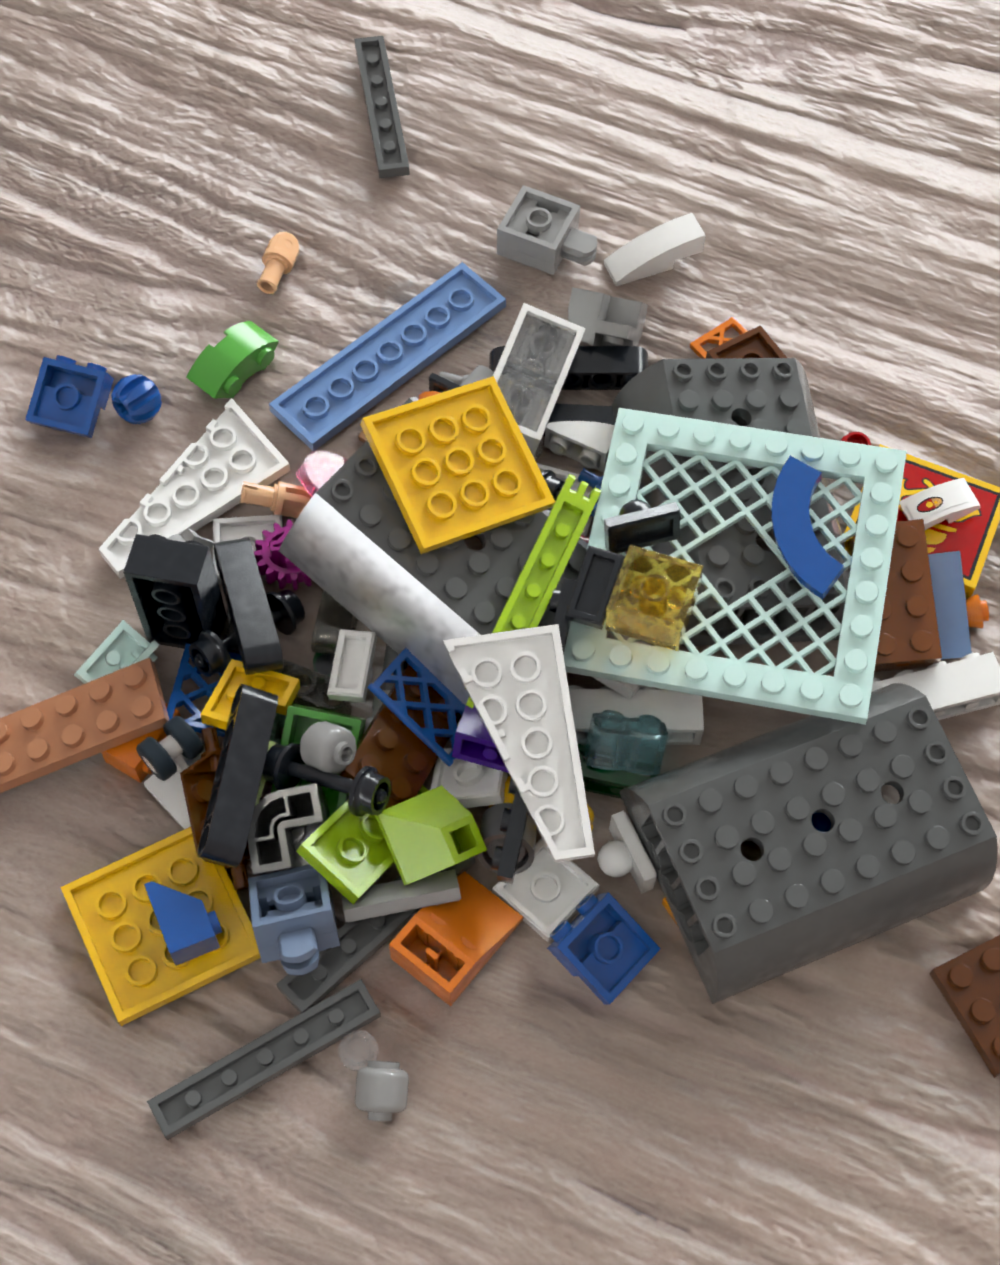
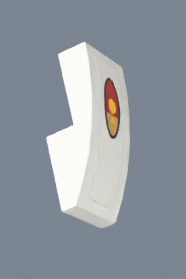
M964 478L933 486L899 501L900 508L907 520L923 519L925 530L944 520H947L950 524L981 508Z

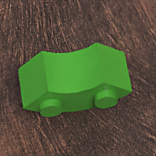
M252 321L238 323L224 331L226 337L215 347L209 344L202 351L186 378L214 399L234 398L241 389L242 384L250 376L258 371L265 370L273 361L274 351L279 341Z

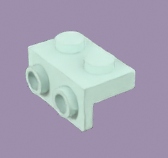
M122 620L76 671L74 676L86 684L149 657L154 662L158 657L153 652L160 644L155 640L149 643Z

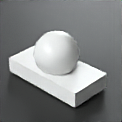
M340 629L327 691L329 700L365 703L367 687L373 678L372 663L377 642L375 632Z
M623 810L613 814L609 830L614 841L607 842L598 852L597 860L599 867L606 875L614 878L623 877L630 872L640 893L643 894L654 888L657 873L627 813Z

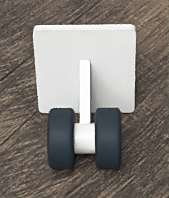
M174 716L163 725L167 737L160 742L153 737H147L137 745L136 750L143 762L153 773L144 782L145 788L183 829L191 827L180 772L201 758V754L205 752L203 739L199 738L183 718Z

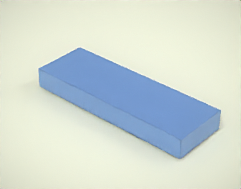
M960 551L928 554L942 654L941 660L962 658L971 654L972 651Z

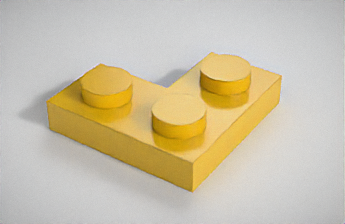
M231 659L200 714L203 724L226 730L232 702L240 684L278 695L276 713L286 715L288 706L292 705L300 689V679L275 671L246 675L242 662Z

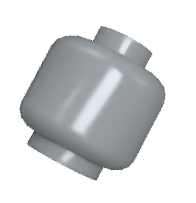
M327 721L316 722L302 735L300 754L303 762L308 766L323 772L340 774L354 760L357 748L356 740L352 732L347 728Z
M368 1061L367 1067H363L357 1072L355 1106L361 1111L368 1112V1120L392 1121V1113H400L407 1107L408 1073L400 1069L399 1062Z

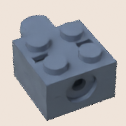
M311 865L248 878L252 928L262 964L281 960V964L287 974L295 976L304 975L318 967L319 951L340 946L330 884Z

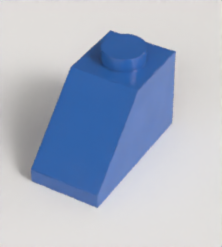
M151 881L144 884L167 948L176 966L220 948L216 935L223 931L215 910L207 913L202 900Z

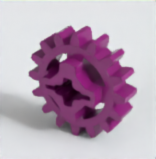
M291 519L287 520L286 526L282 528L279 524L274 523V531L272 533L263 530V540L255 541L256 551L254 555L260 576L266 575V582L268 584L277 580L279 589H284L286 584L290 583L294 590H298L300 582H304L308 587L312 586L311 578L279 552L286 535L293 525Z

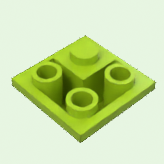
M442 785L389 807L378 816H375L404 886L487 850L472 813Z

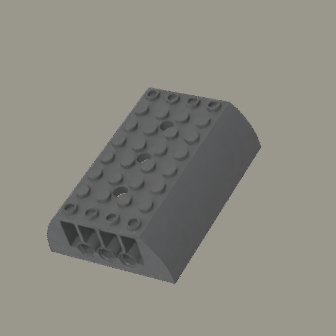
M796 358L662 359L633 377L620 390L612 403L614 422H616L618 409L625 408L820 438L806 372ZM647 451L646 458L650 457L656 452ZM673 455L680 465L692 458ZM665 457L650 465L659 478L674 469ZM708 460L716 470L728 464ZM700 462L686 470L695 483L710 475ZM745 466L752 476L763 470V468ZM737 468L721 476L731 489L744 481L742 474ZM644 469L639 490L653 482ZM771 473L758 482L763 490L770 494L774 491L777 479ZM680 475L665 483V486L673 496L688 488V485ZM828 478L820 480L825 487L831 484ZM715 480L700 489L710 502L725 493ZM751 486L737 494V497L746 508L761 499ZM659 488L643 496L652 508L667 501V498ZM694 493L679 502L688 515L704 506ZM824 497L810 505V508L819 519L834 511ZM730 499L715 508L725 521L740 512ZM767 505L751 513L761 526L772 521V511ZM709 512L694 520L704 534L719 525ZM838 517L825 525L835 538L842 535ZM743 518L687 553L728 606L786 570L772 550H763L757 545L756 539L761 537L746 518ZM686 525L680 529V539L676 540L683 547L695 540L697 536ZM771 529L767 533L776 543L773 529ZM819 529L814 531L822 547L829 543ZM669 541L655 544L651 547L660 560L676 551ZM835 549L827 552L841 564L845 562ZM645 551L637 555L639 574L654 565ZM681 557L666 566L675 579L691 571ZM850 568L844 571L838 578V581L846 590ZM660 570L644 579L653 593L670 584ZM792 575L776 584L787 598L802 589ZM697 577L681 585L690 599L706 591V588ZM832 587L822 601L824 604H827L840 594ZM771 589L755 598L765 612L781 603ZM642 590L643 598L646 599L648 596ZM675 590L659 599L669 613L685 604ZM808 595L793 603V606L803 618L819 609ZM712 596L696 605L706 619L722 610ZM845 601L830 610L840 623H842ZM749 602L733 611L743 625L759 617ZM653 603L645 608L648 626L663 617ZM786 608L771 617L781 632L797 623ZM690 609L674 619L684 633L700 624ZM824 614L809 623V626L819 638L835 629ZM728 616L711 625L721 639L738 630ZM765 622L749 631L757 643H765L775 637ZM668 623L652 632L662 647L678 637ZM802 628L787 637L789 642L812 641ZM705 629L689 639L694 646L716 644ZM840 635L833 638L832 640H839ZM741 636L728 645L749 643Z
M893 683L871 692L866 725L811 715L624 788L619 792L639 839L657 873L658 882L712 1004L983 891L993 880L996 871L997 835L926 695L902 683ZM891 785L897 789L900 796L897 804H890L883 799L881 795L882 786ZM814 813H823L829 818L831 828L828 832H820L814 828L811 821ZM745 841L756 843L761 851L760 859L756 861L747 860L741 853V844Z

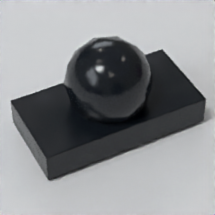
M631 500L624 504L618 516L604 519L606 550L618 554L680 539V509L676 502L653 508L642 500Z
M588 546L565 612V619L602 630L610 604L614 599L615 590L625 563V556Z

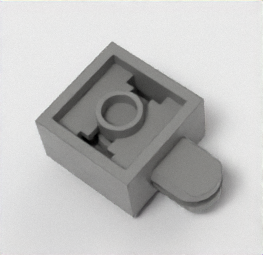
M523 185L497 228V254L554 275L563 258L584 266L591 264L596 258L597 237L578 230L580 205Z

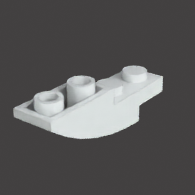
M590 421L551 422L545 428L544 447L549 448L557 455H565L587 468H594L604 472L615 425Z

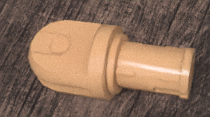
M279 232L268 243L262 257L265 268L257 282L258 288L264 293L273 294L276 292L282 275L290 273L294 266L300 246L293 234Z
M243 481L240 503L268 507L270 511H273V515L298 518L314 493L306 487L280 481L278 484H274V487Z

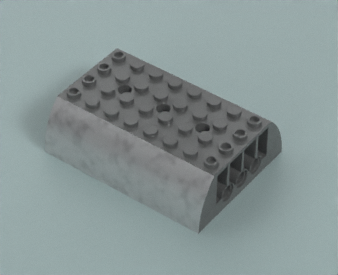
M411 397L404 404H408L419 399L417 397ZM367 440L315 492L292 525L279 552L372 632H375L394 651L400 654L404 648H407L463 704H466L469 694L443 645V640L492 633L550 511L547 509L474 535L482 543L481 550L474 551L469 549L463 539L421 554ZM579 538L558 582L557 590H561L563 578L577 581L588 544L582 538ZM623 573L620 576L619 586L630 580ZM551 599L538 627L546 626V624L553 625L556 612L549 611Z

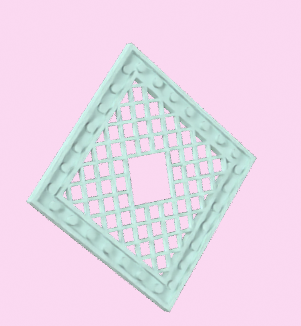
M619 408L588 546L606 550L604 519L618 516L623 505L631 500H642L647 503L643 496L656 488H659L667 498V501L659 506L676 502L682 517L680 529L688 525L697 538L683 547L677 540L669 541L676 551L662 560L652 550L651 547L654 545L634 549L628 553H618L625 556L624 566L633 578L620 586L618 581L614 599L610 604L602 630L571 621L563 654L566 672L866 725L907 451ZM647 451L656 452L655 454L646 458ZM673 455L692 458L680 465ZM790 455L822 472V478L836 480L827 487L819 482L816 487L819 492L812 496L810 503L812 505L824 497L834 511L819 519L811 508L809 510L810 520L813 522V531L819 529L829 541L823 548L827 552L835 549L845 561L843 563L844 571L850 568L847 590L837 580L833 587L840 595L827 604H824L818 596L802 585L789 570V566L777 548L776 543L767 533L773 529L772 521L761 526L751 514L764 505H767L772 511L773 492L767 494L758 481L771 473L777 479ZM665 457L674 469L659 478L650 465ZM708 460L728 464L716 470ZM700 462L710 475L695 483L686 470ZM745 466L763 468V470L752 476ZM737 468L746 480L731 489L721 476ZM644 469L653 482L639 490ZM680 475L688 485V488L673 496L665 486V483ZM715 480L725 493L710 502L700 489ZM854 483L863 484L862 492ZM845 484L855 498L841 506L831 495V492ZM751 486L761 499L746 508L737 497V494ZM694 493L704 506L688 515L679 502ZM730 499L740 512L725 521L715 508ZM860 503L856 524L847 514V511ZM709 512L719 525L704 534L694 520ZM840 516L850 530L835 538L825 525ZM743 518H746L785 566L786 570L728 606L687 553ZM855 535L851 557L841 544ZM645 551L654 565L639 574L629 560ZM681 557L691 571L675 579L666 566ZM660 570L670 584L653 593L644 579ZM792 575L802 589L787 598L776 584ZM697 577L706 588V591L690 599L681 585ZM638 584L648 597L632 607L622 593ZM771 589L781 603L765 612L755 598ZM675 590L685 604L669 613L659 599ZM808 595L819 609L803 618L793 606V603ZM712 596L722 610L706 619L696 605ZM617 598L626 611L611 620ZM845 601L842 623H840L830 610ZM749 602L759 617L743 625L733 611ZM653 603L663 617L647 627L637 613ZM786 608L797 623L781 632L771 617ZM690 609L700 624L684 633L674 619ZM824 614L835 629L819 638L809 626V623ZM728 616L738 630L721 639L711 625ZM631 617L641 631L624 640L615 626ZM765 622L775 637L759 645L749 631ZM668 623L678 637L662 647L652 632ZM802 628L813 643L797 652L787 637ZM705 629L716 644L699 653L689 639ZM609 631L615 639L607 638ZM840 635L835 658L825 644ZM743 636L753 648V651L737 659L727 645ZM647 637L653 646L636 642ZM781 642L791 657L775 666L765 651ZM683 643L690 652L675 650L674 648ZM721 649L727 658L711 655ZM819 649L829 661V664L814 673L803 658ZM759 656L765 665L749 661ZM797 663L803 671L786 668ZM834 669L833 677L825 675Z

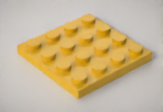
M494 376L362 418L360 426L421 554L550 509L555 504V500Z
M191 827L60 887L120 1026L261 958L252 924L237 892L234 890L224 866L205 862L197 856ZM151 881L202 900L207 913L215 910L223 931L216 935L220 948L176 966L167 948L144 884Z

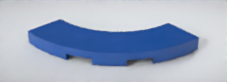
M790 455L782 467L773 491L772 526L777 548L789 566L791 573L810 592L823 600L844 572V565L835 560L822 547L816 538L810 521V503L813 493L822 479V472Z

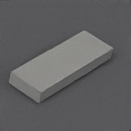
M455 869L434 873L405 886L402 880L372 885L354 905L342 895L344 917L348 923L459 901L461 899Z

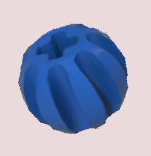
M133 374L120 379L114 386L111 394L114 409L122 419L130 424H141L152 420L158 414L162 404L161 394L157 386L149 378L140 374Z

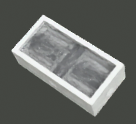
M523 303L493 376L534 457L586 328Z

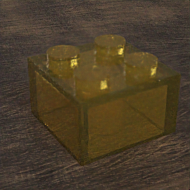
M629 545L606 608L605 630L679 651L701 587L703 565Z

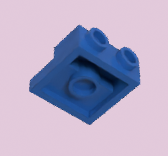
M57 355L56 360L43 357L25 420L31 424L92 438L100 409L105 410L114 378L106 372L107 368L98 364L87 363V367L76 365L75 360L65 356Z
M609 892L601 893L597 896L591 893L577 905L576 910L580 914L571 923L565 920L552 931L550 937L554 941L547 949L572 976H579L592 992L607 1005L614 1001L661 948Z

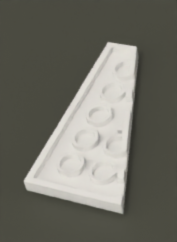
M232 398L224 406L225 411L218 419H212L206 426V432L196 443H191L160 478V484L152 494L147 493L140 501L141 506L129 519H124L100 546L101 556L120 579L124 577L123 571L136 534L146 536L157 534L169 538L172 535L181 534L187 529L197 531L240 503L243 481L268 486L290 472L288 461Z
M559 624L443 640V645L554 862L594 857V844Z

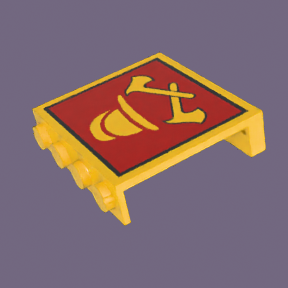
M881 444L879 445V447L889 448ZM906 454L899 501L933 486L964 478L980 504L981 508L950 524L947 520H944L925 530L928 554L960 551L965 598H969L976 589L1000 521V487ZM860 503L854 507L851 515L852 520L856 524ZM899 505L897 521H907ZM848 526L846 527L845 532H847L848 530H850V528H849ZM848 540L844 542L845 550L849 553Z

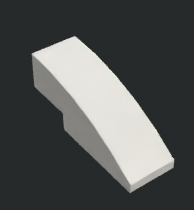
M693 213L668 221L636 237L604 259V265L617 287L671 270L675 260L703 252L706 235Z

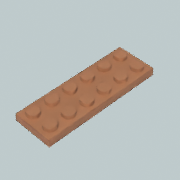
M150 657L0 718V793L163 728V725L169 721V716L157 669Z

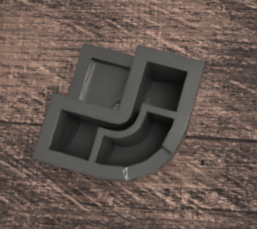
M318 783L275 791L265 795L255 806L247 840L253 875L269 874L310 865L296 851L330 817L323 788Z

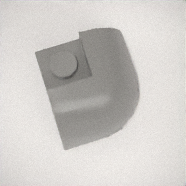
M572 287L568 306V321L586 328L581 341L592 346H638L648 305L643 302L612 297L604 293Z

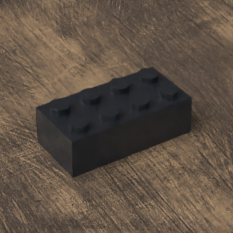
M136 534L123 573L147 641L151 643L155 640L160 645L185 649L186 644L191 645L199 639V634L203 630H210L221 639L227 621V614L209 546H204L202 543L192 540L186 542L169 540L157 534L149 536Z

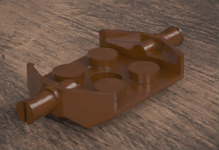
M208 727L201 730L205 752L201 754L199 760L180 772L196 853L221 752L216 727ZM248 841L243 858L237 868L203 859L205 862L222 865L225 870L231 869L235 891L249 888L246 869L247 860L250 859Z

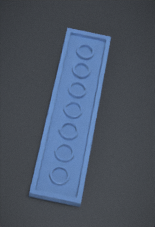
M462 262L269 403L270 412L314 452L506 307V298Z

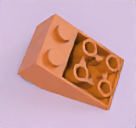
M465 871L457 877L461 894L459 901L420 909L389 944L391 959L450 1007L524 919L521 914Z

